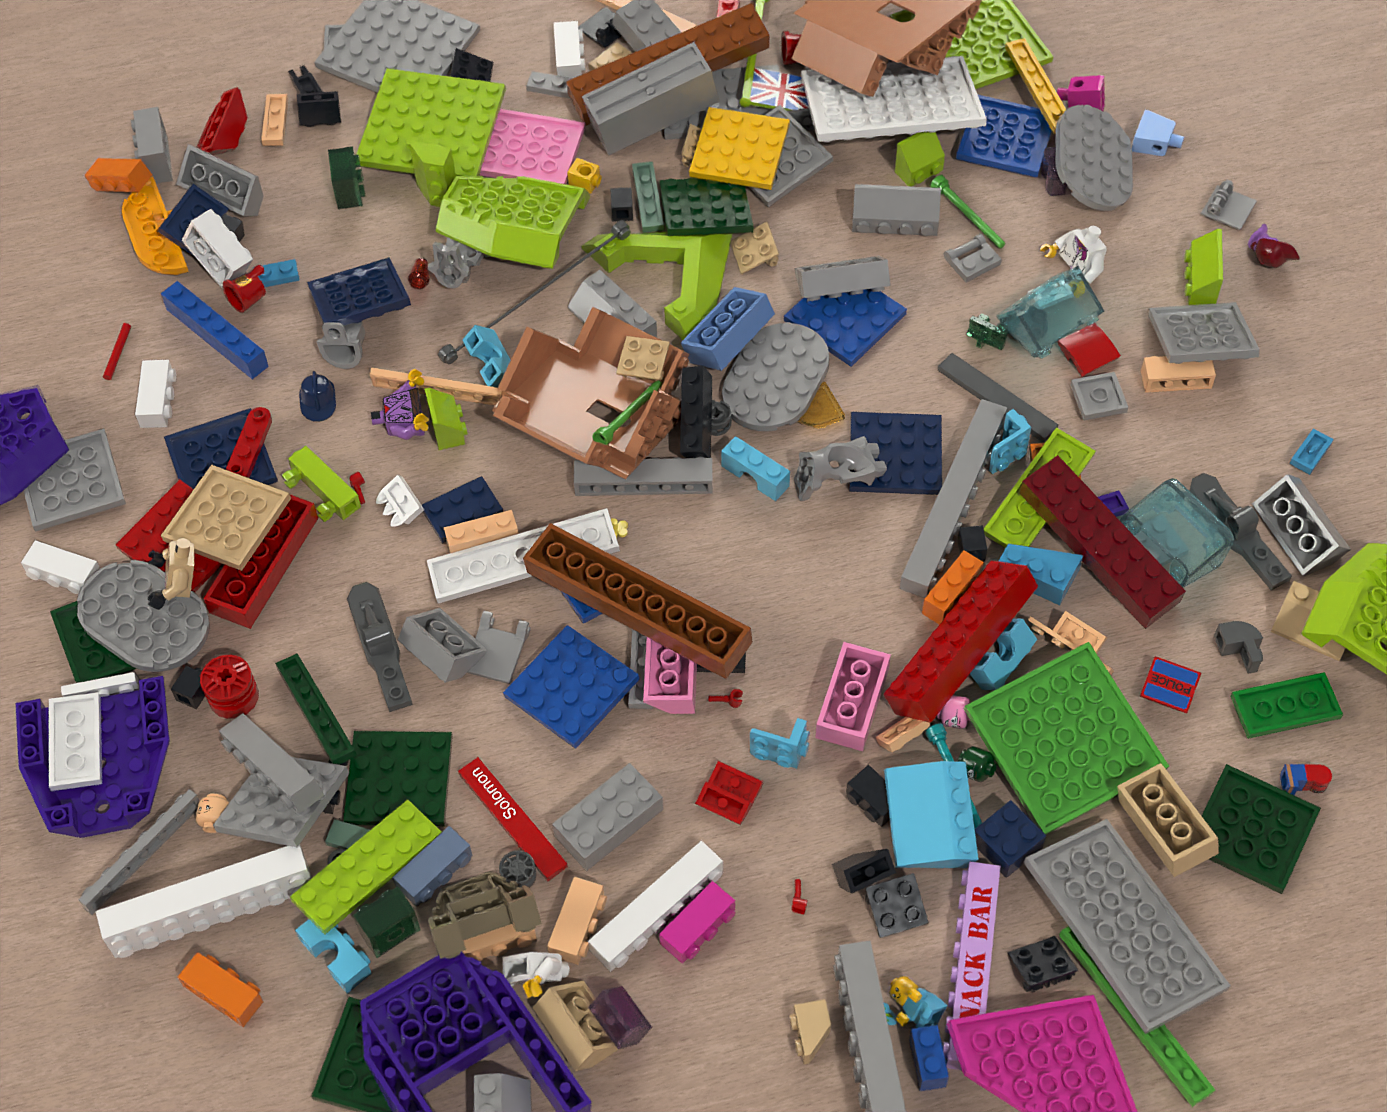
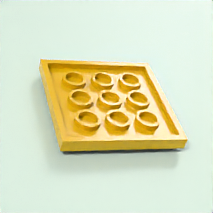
M709 107L691 163L689 177L772 190L789 130L790 120Z

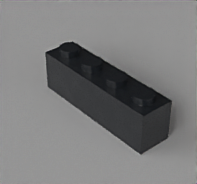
M704 366L682 368L680 453L685 458H711L712 375Z

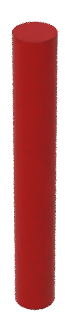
M123 323L103 374V378L106 380L112 379L131 329V325L128 323Z

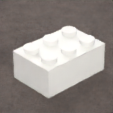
M212 209L193 219L182 238V242L222 289L223 282L226 279L231 281L245 274L253 260L248 249L239 243L236 235L229 231L221 217L215 214Z

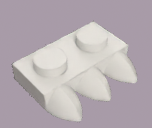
M397 475L380 491L376 499V504L387 503L383 515L395 513L391 520L392 527L400 526L404 523L409 525L424 511L409 485L400 475Z

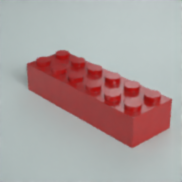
M290 495L291 500L243 570L224 565L203 598L210 614L246 628H252L318 520L314 503Z

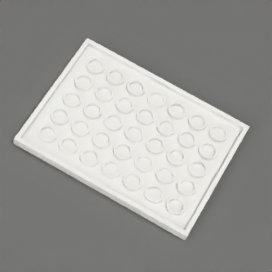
M963 56L945 57L938 75L908 67L900 62L887 63V68L873 97L861 94L815 70L801 71L802 82L818 142L986 126V116Z

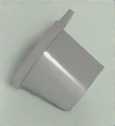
M363 322L351 323L345 326L341 323H324L322 326L324 337L317 341L323 358L337 368L350 369L357 366L363 356L362 345L365 338Z

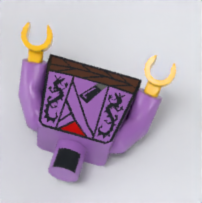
M417 369L411 370L408 374L409 380L398 390L383 398L384 410L371 412L373 425L386 424L388 435L404 440H409L413 436L425 435L424 431H427L429 427L426 424L429 418L422 414L419 392L415 386L424 384V378L421 377L422 372Z

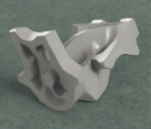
M447 238L446 245L434 242V262L428 265V270L435 274L437 280L443 286L457 288L461 283L468 282L471 266H480L482 258L489 257V255L451 238Z
M862 436L847 443H830L818 451L800 452L799 467L794 477L795 484L799 488V500H808L813 491L820 489L822 482L828 478L839 480L841 484L862 481L869 486L872 485L875 477L883 476L887 470L884 461L874 460L879 455L880 449L878 444L867 443L866 438ZM830 462H838L839 467H831Z

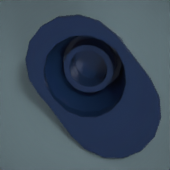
M312 371V375L306 377L300 387V408L306 419L320 422L331 417L336 409L335 387L325 376Z

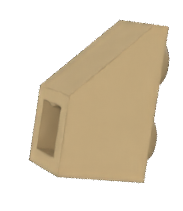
M825 999L795 1004L794 1012L790 1015L792 1031L797 1030L799 1040H795L797 1056L803 1057L804 1064L811 1062L830 1034L831 1022Z

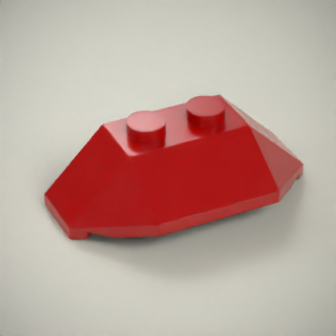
M238 87L223 92L220 102L215 106L206 123L197 148L212 155L233 151L237 148L248 119L242 94Z

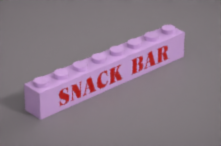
M969 862L968 870L962 871L961 885L966 887L965 894H960L958 909L963 910L962 918H957L956 933L960 934V942H955L953 958H958L957 967L952 966L950 982L955 983L954 992H949L948 1007L952 1008V1016H947L945 1033H949L947 1027L949 1020L986 1014L1000 866ZM949 1035V1042H944L943 1045L944 1057L947 1059L946 1066L949 1069L962 1070L951 1036Z

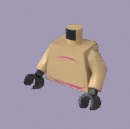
M181 538L177 541L169 542V547L163 550L162 554L152 550L148 556L153 559L148 564L161 568L165 563V589L162 591V595L152 592L148 596L150 601L148 605L160 610L166 600L169 601L174 597L190 598L194 571V544L190 543L187 539Z

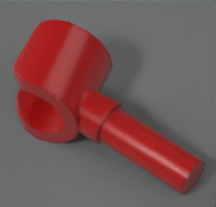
M356 472L349 477L350 485L358 494L360 504H364L365 499L360 486L365 481L361 473Z
M734 689L730 695L709 696L708 700L709 702L729 703L731 707L738 708L743 700H736L734 697H742L743 691Z
M795 879L792 911L804 915L808 900L801 898V880Z

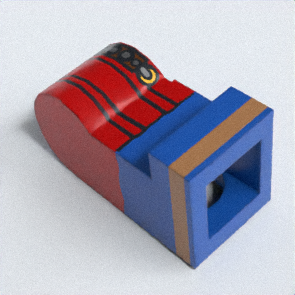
M1285 764L1280 773L1282 790L1292 795H1295L1297 791L1308 790L1313 793H1323L1332 779L1331 770L1320 764Z

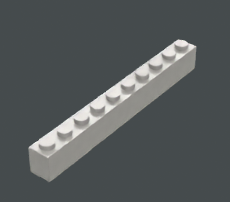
M981 399L901 576V590L926 598L929 591L937 584L938 578H936V575L944 570L946 564L944 557L946 553L951 554L955 542L952 539L954 535L958 536L959 528L963 524L960 522L962 517L966 518L971 505L968 503L970 499L974 500L978 491L976 485L978 482L982 483L986 473L984 467L986 464L990 465L992 449L1000 442L1001 434L999 433L1001 430H1004L1007 407Z

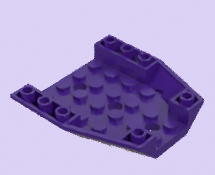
M39 385L0 393V506L17 497L69 451L62 433L55 425L45 404L47 401ZM30 413L26 419L21 420L22 415Z
M164 676L139 680V690L101 697V718H103L101 723L102 760L106 761V765L102 768V784L51 791L49 788V707L45 708L41 699L15 703L19 770L49 832L78 838L131 829L151 812L170 742ZM101 805H110L109 810L107 812L102 814L97 813V810Z

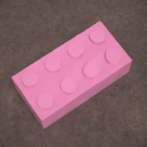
M843 642L816 724V739L859 751L864 750L889 670L890 654Z

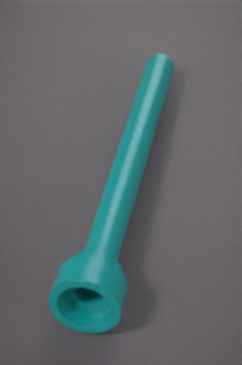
M939 723L927 728L925 731L929 742L937 746L943 761H954L945 742L947 740V732L944 725ZM971 799L975 829L982 824V821Z

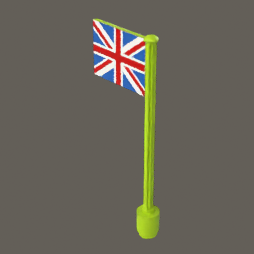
M754 0L756 2L755 9L762 20L764 3H767L769 0ZM757 53L748 57L742 98L739 100V104L742 107L746 108L753 105L774 109L781 105L786 111L809 108L802 77L755 68Z

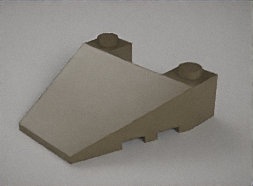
M491 871L442 887L436 899L437 907L432 909L433 917H429L428 920L440 959L458 956L460 952L466 950L463 940L512 924L516 932H528L535 929L537 925L542 924L536 901L530 888L526 885L520 888L517 882L513 880L508 883L505 877Z

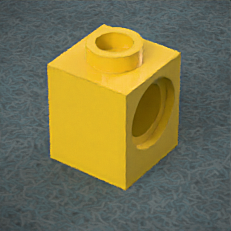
M576 158L567 172L568 184L585 188L589 194L593 192L595 187L600 185L602 180L599 165Z

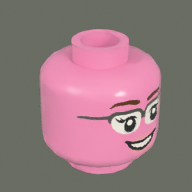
M953 695L938 713L937 718L946 727L964 729L970 721L964 711V707L970 703V700L966 697Z

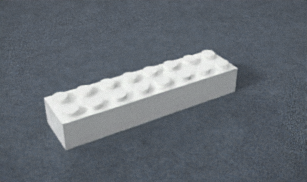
M300 844L298 847L286 846L98 910L96 915L102 939L115 958H125L131 956L135 951L144 948H154L161 942L178 940L184 937L185 934L193 931H204L211 925L220 922H230L235 917L243 914L256 913L260 908L282 904L312 879Z

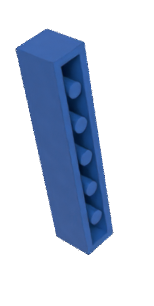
M176 281L161 293L167 311L252 380L269 367L262 348L180 282Z

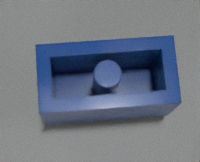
M938 1025L911 1029L909 1043L919 1091L946 1088L949 1075Z

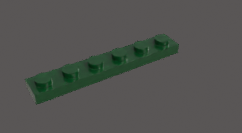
M298 653L275 663L278 672L331 763L339 765L356 757L355 749Z

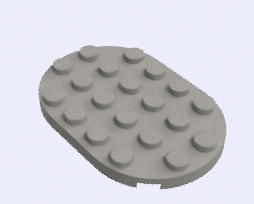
M1076 105L1068 108L1056 124V169L1061 182L1067 183L1069 189L1073 191L1071 195L1078 201L1100 211H1112L1122 206L1129 199L1133 189L1131 141L1122 127L1108 112H1103L1090 105Z
M790 322L770 325L759 330L754 338L743 347L723 384V401L730 406L731 418L739 425L756 431H775L777 427L786 424L792 425L802 418L811 405L829 369V351L824 339L814 330Z
M131 560V563L123 564L115 562L99 569L84 583L77 598V615L85 632L123 661L143 671H167L184 665L202 649L210 629L209 616L205 605L192 591L190 598L174 597L169 601L166 600L160 610L148 605L150 602L148 596L152 592L159 595L163 594L162 591L165 589V572L143 561Z

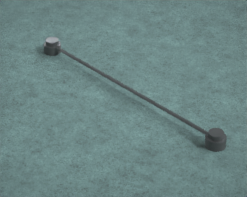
M624 220L618 221L611 229V232L613 234L611 238L606 240L593 251L588 253L586 256L581 258L579 261H577L572 266L567 268L565 271L560 273L558 276L553 278L551 281L546 283L540 289H538L533 294L528 296L526 299L521 301L515 307H513L508 312L503 314L501 317L496 319L494 322L489 324L486 328H491L493 325H495L500 320L505 318L507 315L512 313L518 307L523 305L525 302H527L532 297L537 295L539 292L544 290L546 287L551 285L553 282L558 280L564 274L569 272L571 269L576 267L578 264L583 262L585 259L590 257L592 254L597 252L599 249L604 247L613 239H626L631 233V231L629 230V225ZM451 344L445 345L438 352V357L444 363L452 364L458 358L457 351L462 349L465 344H461L456 349Z

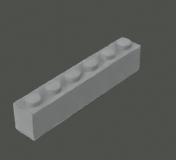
M676 457L673 459H644L626 480L602 467L574 460L575 496L713 494L712 458Z
M243 713L218 730L223 738L220 742L228 753L232 752L240 764L244 762V766L251 775L255 774L263 786L267 785L276 798L280 796L286 808L290 809L292 807L297 813L301 814L324 796L316 779Z

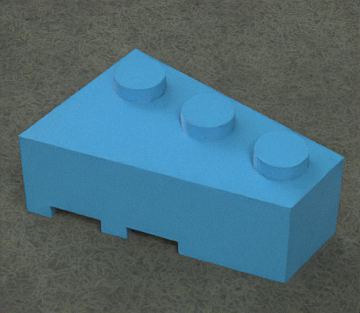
M1008 544L999 562L1028 566L1038 585L1033 594L1060 605L1080 570L1083 555Z

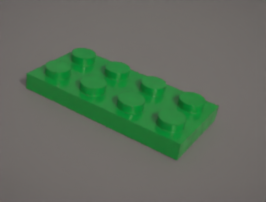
M1325 672L1234 691L1230 696L1247 739L1338 720L1343 716V712Z

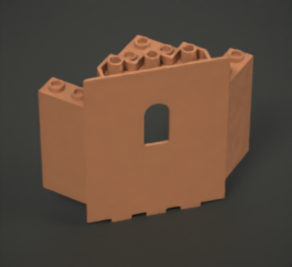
M806 0L805 5L794 12V14L806 19L807 22L792 59L861 94L873 97L887 68L889 59L917 70L938 75L946 54L951 47L953 38L961 39L969 18L974 19L982 0ZM889 3H892L915 14V17L908 22H898L879 13V11Z
M592 307L574 346L551 335L526 327L498 386V389L501 390V400L493 407L492 411L495 412L493 416L586 464L602 467L626 480L681 420V399L671 395V392L677 388L679 384L678 378L682 368L688 366L690 354L669 344L662 370L665 373L664 379L659 380L662 382V387L658 391L654 390L650 399L630 417L631 423L628 426L619 427L613 433V440L607 445L593 441L592 435L598 428L607 427L610 423L587 411L599 401L622 413L654 383L655 380L646 378V380H643L642 378L636 379V377L631 376L623 377V375H617L616 372L626 336L653 340L660 339L595 307Z

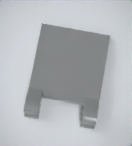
M483 611L475 639L487 649V653L467 673L510 684L531 627H528L529 622L520 620L516 634L492 628L495 622L493 613Z

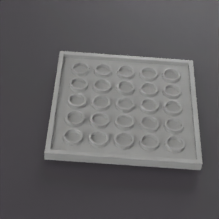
M364 0L315 60V67L377 93L387 68L446 76L452 68L455 49L458 48L465 51L479 33L480 25L418 0Z

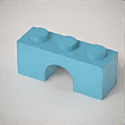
M474 325L462 341L471 356L477 357L486 363L480 371L486 385L498 388L511 359L494 329Z
M735 436L721 451V466L739 478L744 472H747L757 482V490L774 501H777L789 488L790 471Z
M1013 618L997 638L999 654L997 655L996 652H986L971 671L970 675L981 690H996L1004 686L1006 679L1018 668L1020 661L1031 651L1032 646L1038 640L1022 618Z
M308 919L295 930L300 942L315 958L325 950H335L338 952L336 959L327 968L333 979L348 994L372 974L368 965L371 963L370 959L362 950L357 952L352 947L355 943L347 933L341 934L337 930L338 924L324 935Z

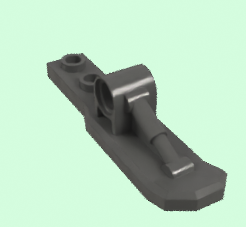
M1202 473L1192 478L1189 496L1197 509L1233 551L1243 556L1271 591L1290 581L1292 575L1262 541L1256 529L1259 522L1256 511L1251 506L1237 507L1223 490L1216 477Z
M368 582L352 587L347 601L367 662L377 673L388 710L392 712L413 705L399 665L401 653L379 588Z

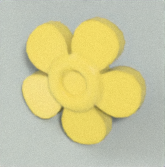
M611 519L616 539L617 535L625 537L628 534V523L623 520L618 523L617 519Z

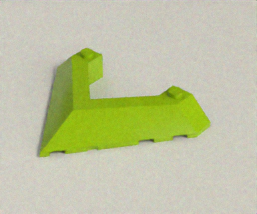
M667 232L630 233L624 240L620 238L613 239L590 257L608 273L625 262L634 263V260H647V263L664 264V261H673L684 265L681 296L664 308L665 325L684 340L717 305L733 233L668 236ZM613 234L597 235L583 244L581 249L588 254L611 238Z

